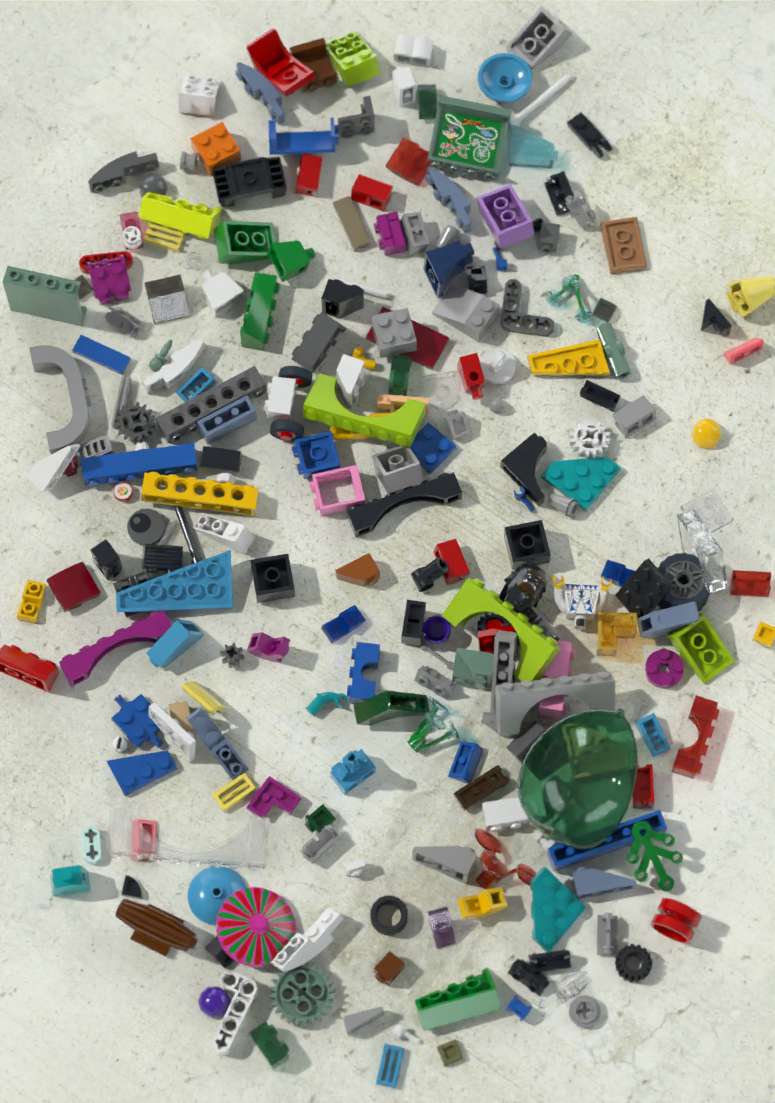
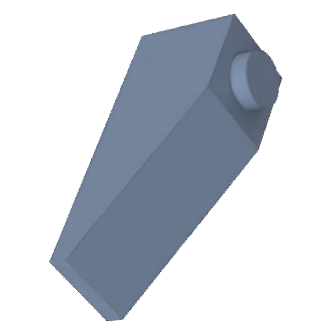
M580 867L572 873L575 895L578 899L635 889L637 884L634 879L593 868Z

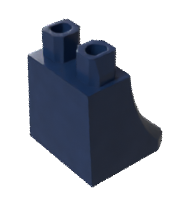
M460 241L425 253L423 269L437 298L443 296L445 288L455 276L465 271V265L473 263L472 255H474L475 251L471 243L461 245Z

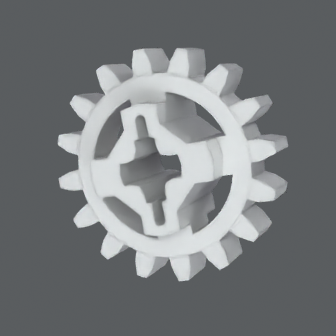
M584 419L583 424L577 422L576 427H572V433L569 435V439H571L569 445L573 446V452L579 451V457L584 454L585 459H588L589 455L595 459L596 454L602 456L603 451H607L610 444V432H606V426H600V421L595 424L594 419H591L590 423Z

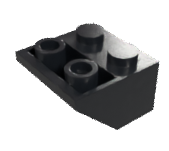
M328 279L321 298L322 312L328 316L341 319L363 309L364 289L358 285L345 284L338 279Z

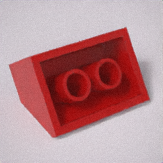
M4 644L0 648V672L43 691L50 692L59 674V670L54 662L40 660L36 654L31 652L26 654L15 645L8 646Z

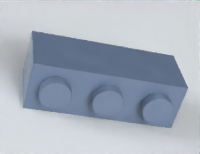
M245 396L197 421L198 430L207 445L253 422L257 419V413L248 396Z

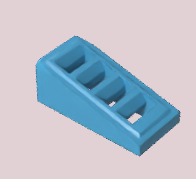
M201 367L176 394L184 402H187L209 390L217 381L205 368ZM202 376L208 380L206 383L201 379ZM199 381L203 386L199 388L195 382ZM193 386L197 392L194 393L189 387ZM187 391L192 397L189 399L183 392Z
M654 713L634 722L652 757L671 749ZM650 721L652 725L644 728L643 724ZM654 728L656 732L648 735L647 731ZM658 735L659 739L653 742L650 741L651 738ZM662 742L663 746L654 749V745Z

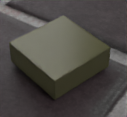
M456 1039L437 1046L444 1067L463 1059Z

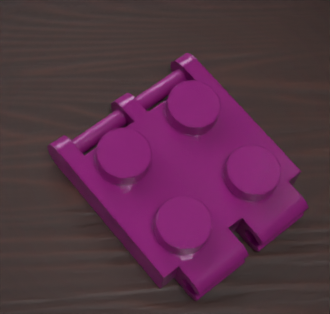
M124 255L110 260L106 258L104 261L92 264L91 262L87 263L95 299L99 298L100 304L113 302L112 295H116L117 301L129 298L128 292L132 290Z

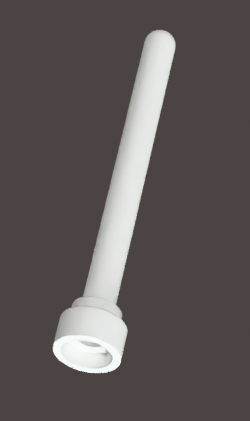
M570 73L566 74L520 113L511 116L508 129L514 132L519 128L521 120L572 79V75Z

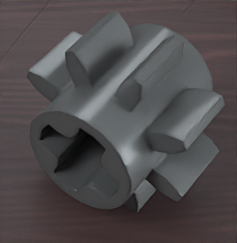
M235 643L231 646L225 644V651H220V655L224 657L222 663L225 664L227 662L230 668L232 665L240 666V659H244V655L240 654L243 648H237ZM232 653H235V655L233 656V658H230V657H229V656H231Z

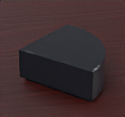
M125 875L121 895L141 899L142 892L139 884L131 876Z

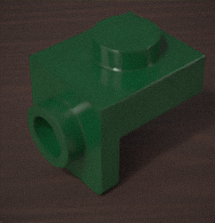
M322 804L313 813L305 816V826L311 833L315 832L317 834L325 826L328 827L336 821V818Z

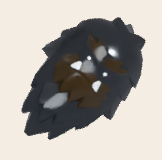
M534 563L532 565L525 564L519 566L504 579L506 583L499 599L513 605V610L516 613H522L525 609H530L532 606L536 608L539 600L542 599L543 593L546 591V572Z

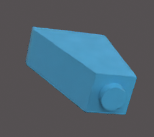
M177 620L146 654L150 657L149 661L154 666L167 667L202 638L204 634L192 621Z

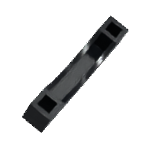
M454 472L450 474L443 473L434 480L427 479L421 482L420 485L406 487L398 493H389L381 499H372L365 505H355L347 511V518L355 537L374 531L382 518L395 508L408 503L423 501L446 505L462 499V490Z

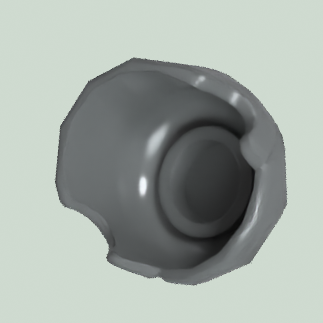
M156 174L144 177L140 183V196L143 197L147 192L165 196L167 192L165 179Z

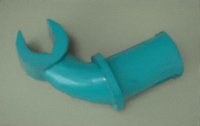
M316 693L315 699L305 709L315 716L330 701L334 702L337 707L342 708L343 706L338 702V699L343 698L348 702V698L343 693Z

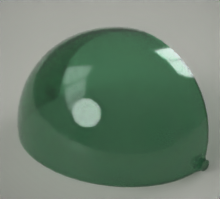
M589 709L569 715L542 733L526 754L518 776L517 789L519 801L529 821L539 832L552 841L573 848H592L605 841L623 819L634 792L638 766L636 740L633 730L625 718L624 710Z

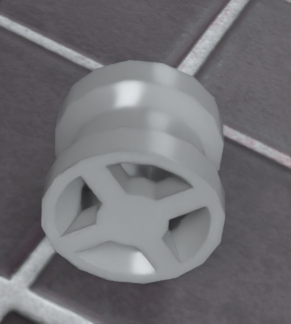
M182 151L180 170L190 169L195 172L197 153L187 154V152Z

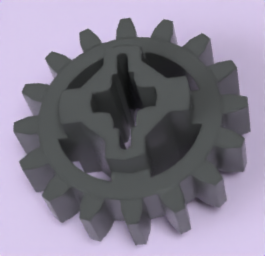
M129 402L128 407L122 405V410L118 409V416H115L114 419L117 422L115 429H120L118 435H125L124 440L129 437L131 438V443L134 442V439L141 442L142 437L147 440L148 434H153L154 430L152 428H155L156 425L153 422L155 416H150L152 409L146 410V404L141 407L139 402L135 406H133L132 402ZM137 418H139L136 424L132 426V423L136 421Z

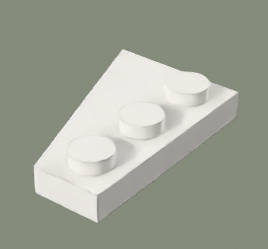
M154 702L149 706V717L165 735L170 734L173 745L177 749L182 748L187 754L185 759L190 763L195 758V737L191 732H186L178 720L172 719L164 707H159Z

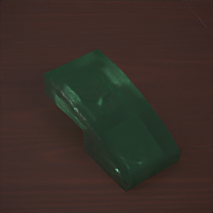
M436 84L418 85L419 119L436 118Z

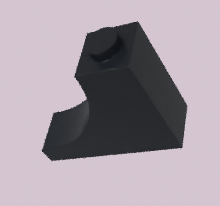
M534 432L501 460L500 468L518 486L524 487L525 494L539 507L544 503L545 495L537 484L535 469L541 457L546 453L547 442L542 436H538Z

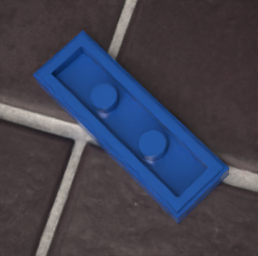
M80 335L72 349L73 353L123 375L131 360L129 356L83 335Z

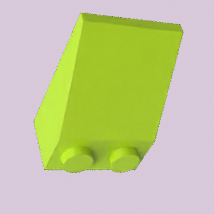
M699 613V621L666 634L679 655L701 682L705 684L735 661L706 616Z

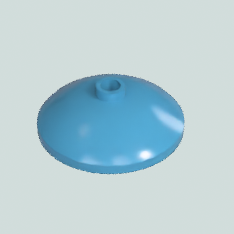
M500 53L489 57L482 63L478 72V84L481 91L489 99L499 103H511L523 98L528 93L532 84V72L529 65L522 58L514 54Z
M212 866L200 871L193 878L188 888L187 897L192 913L200 921L216 926V919L221 906L233 893L246 888L245 882L237 872L224 866ZM214 890H220V894L217 896L213 892Z

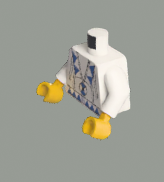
M562 575L561 581L555 582V576L552 577V581L556 585L554 587L555 603L560 611L566 614L567 619H574L575 629H585L586 620H593L594 615L600 614L608 600V588L612 585L611 578L610 583L605 585L603 583L604 577H602L600 581L602 588H600V585L566 584Z

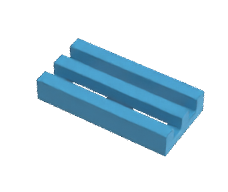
M384 1044L376 1085L396 1089L405 1048ZM388 1049H391L386 1078L383 1081L381 1078ZM400 1051L392 1083L389 1082L395 1052Z

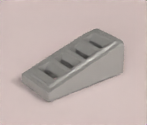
M108 435L80 444V448L75 456L79 466L82 465L79 451H83L84 458L113 454ZM101 445H105L106 449L102 451ZM93 447H97L99 452L95 453ZM86 449H90V456H88Z
M383 1007L344 1016L343 1021L347 1035L354 1033L384 1014Z

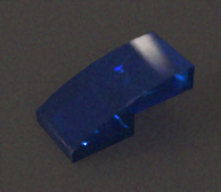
M607 560L601 578L604 577L608 582H610L611 578L613 584L622 587L635 571L626 568L624 564Z
M356 605L339 613L338 617L323 624L321 629L329 641L334 643L359 627L366 619Z

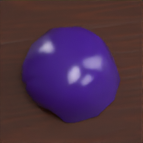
M434 615L424 622L422 632L428 642L438 645L445 643L450 638L452 627L450 622L444 617Z
M217 986L207 987L198 999L201 1011L212 1019L224 1017L231 1003L228 993Z

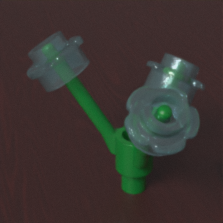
M574 274L564 277L562 280V290L559 292L555 289L548 291L546 301L551 306H560V303L563 301L561 295L564 292L575 293L579 304V309L575 311V320L580 321V323L589 322L593 313L589 307L583 306L579 289L580 276Z

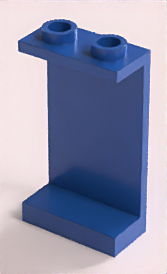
M330 118L331 131L276 133V120H268L270 155L336 152L335 145H339L338 125H334V118Z

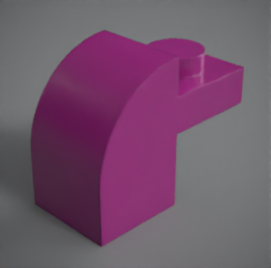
M263 632L254 633L251 636L246 652L261 659L279 663L289 651L290 639L286 637L273 638Z

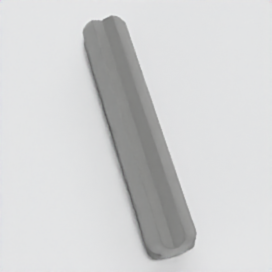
M129 376L121 377L111 423L114 429L117 423L114 419L115 416H118V409L122 410V405H127L132 382Z

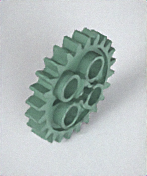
M307 961L304 966L300 965L283 974L277 972L279 979H272L276 986L270 987V991L275 992L269 995L270 999L275 1000L271 1003V1006H278L275 1013L279 1014L282 1012L281 1020L287 1017L289 1025L293 1020L296 1027L299 1026L300 1022H303L304 1027H306L307 1021L315 1025V1018L322 1021L321 1014L327 1016L326 1008L332 1009V1004L329 1001H334L335 997L330 994L334 993L335 989L329 987L333 984V980L327 981L329 973L323 975V967L316 970V963L309 967V961ZM303 975L307 980L303 984H298L295 981L296 977ZM288 982L293 983V984L295 985V987H296L298 990H300L301 992H303L304 990H306V996H307L309 999L315 1001L317 1004H316V1005H313V1004H312L305 996H303V995H302L301 997H299L298 991H297L296 989H294L293 987L289 986V985H288ZM314 988H320L322 994L315 997L311 994V991ZM285 991H291L294 994L289 1000L284 999L282 995ZM302 1003L308 1004V1011L300 1012L298 1010L299 1005Z

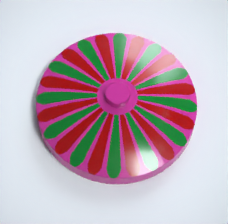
M249 887L233 893L223 903L216 919V933L221 947L233 960L249 967H265L272 965L273 959L295 936L296 922L291 908L281 896L265 888Z

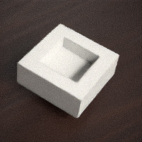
M363 858L344 864L346 876L351 875L354 877L363 873L362 871L365 870Z

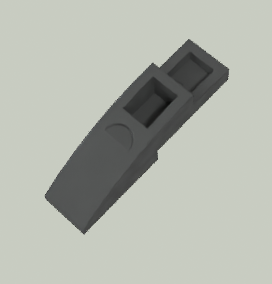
M137 151L111 161L88 181L90 192H101L106 188L119 187L126 183L125 176H135L143 171L155 170L159 167L157 154L152 153L138 157Z

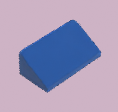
M461 741L448 777L466 784L472 782L483 753V748L477 743Z

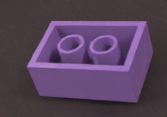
M511 184L477 197L479 212L500 249L534 236L532 220Z

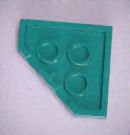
M608 457L553 461L541 475V478L564 496L574 498L578 502V506L587 511L621 471V467Z
M542 867L530 881V889L532 890V939L545 952L549 953L585 910L586 906L546 867Z

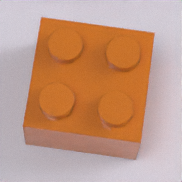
M223 122L190 138L194 153H197L199 161L209 176L213 175L212 169L241 160L240 149Z

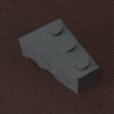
M323 312L315 316L312 321L313 326L304 333L300 346H296L292 352L293 357L291 359L312 373L316 371L326 358V353L330 346H335L337 343L335 339L339 333H345L347 328Z

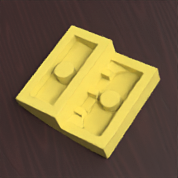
M190 681L182 685V689L212 715L217 710L222 713L226 708L197 682Z

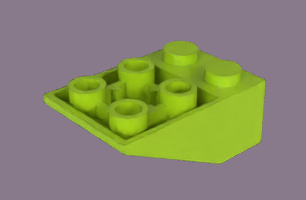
M357 31L350 32L343 37L326 43V50L341 79L348 88L381 74L376 55Z

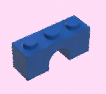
M357 642L356 648H352L351 660L355 661L354 667L350 666L349 671L352 685H348L347 697H350V703L359 704L375 696L376 681L364 679L362 673L368 668L378 669L380 644Z

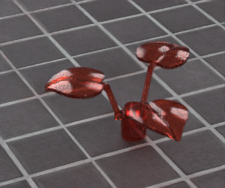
M476 828V840L486 849L481 853L482 872L476 878L477 884L483 889H488L494 882L498 883L501 879L517 873L519 879L530 886V881L537 873L525 864H518L517 868L508 871L506 866L495 855L496 852L499 854L502 852L500 841L490 832Z

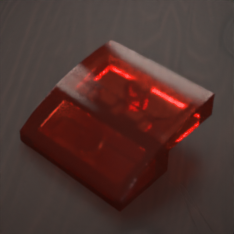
M403 137L387 162L386 168L402 179L419 187L427 174V168L431 166L430 163H427L429 151L420 148L418 143Z

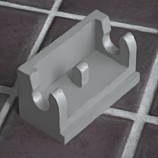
M421 212L403 214L400 223L406 241L408 256L414 255L417 250H420L421 253L425 252L430 242Z
M643 395L613 414V418L616 420L615 425L626 438L656 420V409Z

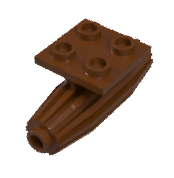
M124 898L115 913L116 918L134 930L130 940L165 957L171 947L188 952L189 949H194L198 941L195 938L196 933L184 925V920L151 904L145 905Z

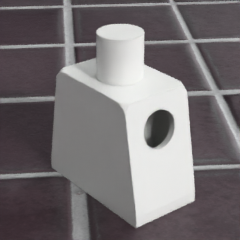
M207 270L202 274V278L205 280V283L201 285L202 292L215 317L244 299L243 289L226 273L220 272L215 276L211 270Z

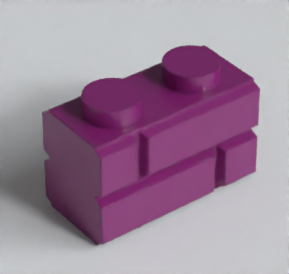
M398 212L377 215L376 223H373L375 234L380 236V239H378L379 249L383 250L386 256L405 252L406 241Z

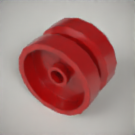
M662 898L658 906V911L661 914L654 915L650 926L667 938L680 943L690 944L694 936L692 928L698 927L702 916L695 909L682 902L670 898Z

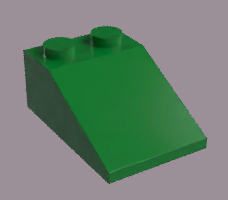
M223 220L214 229L219 264H241L270 259L267 253L271 244L276 243L273 223Z

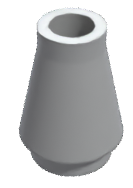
M448 224L443 228L436 248L454 243L459 238L460 231Z
M554 493L548 501V504L554 506L566 516H573L578 507V502L574 498Z

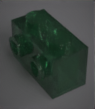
M265 1021L250 1031L249 1035L270 1068L274 1070L289 1059L288 1052L290 1050L284 1041L280 1042L276 1037L279 1033L273 1024L268 1025Z

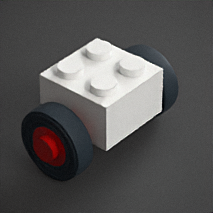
M284 366L280 369L279 376H273L272 383H268V400L265 401L264 411H266L265 418L268 419L270 434L277 439L294 441V439L303 438L304 436L303 425L292 421L296 400V388H305L312 383L313 374L308 369L299 366Z

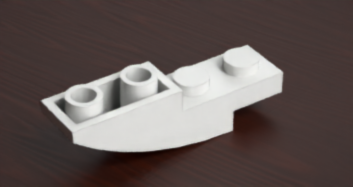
M202 337L193 339L184 348L176 349L170 356L171 364H165L161 367L160 371L145 377L143 380L145 391L149 394L163 384L169 390L181 381L192 370L205 348L204 339Z
M328 907L304 935L297 933L271 963L278 969L286 972L311 960L333 941L334 938L331 933L343 920L342 916Z

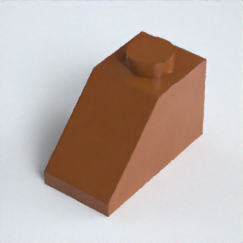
M370 553L335 570L337 580L362 587L374 585L380 579V571Z

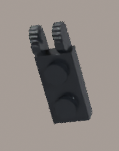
M582 112L567 122V126L598 158L604 155L597 145L600 144L607 152L612 150L611 144L604 139V136Z

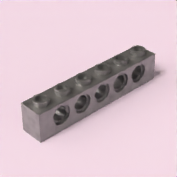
M253 366L156 417L157 426L167 443L175 442L182 435L196 431L198 429L197 421L245 396H248L249 399L262 396L266 391V383L256 367ZM244 386L249 387L246 391L241 390ZM226 395L233 396L231 399H225L224 397ZM212 403L217 405L214 408L208 407V405ZM194 412L200 413L197 417L191 416ZM177 421L184 422L180 426L175 425Z

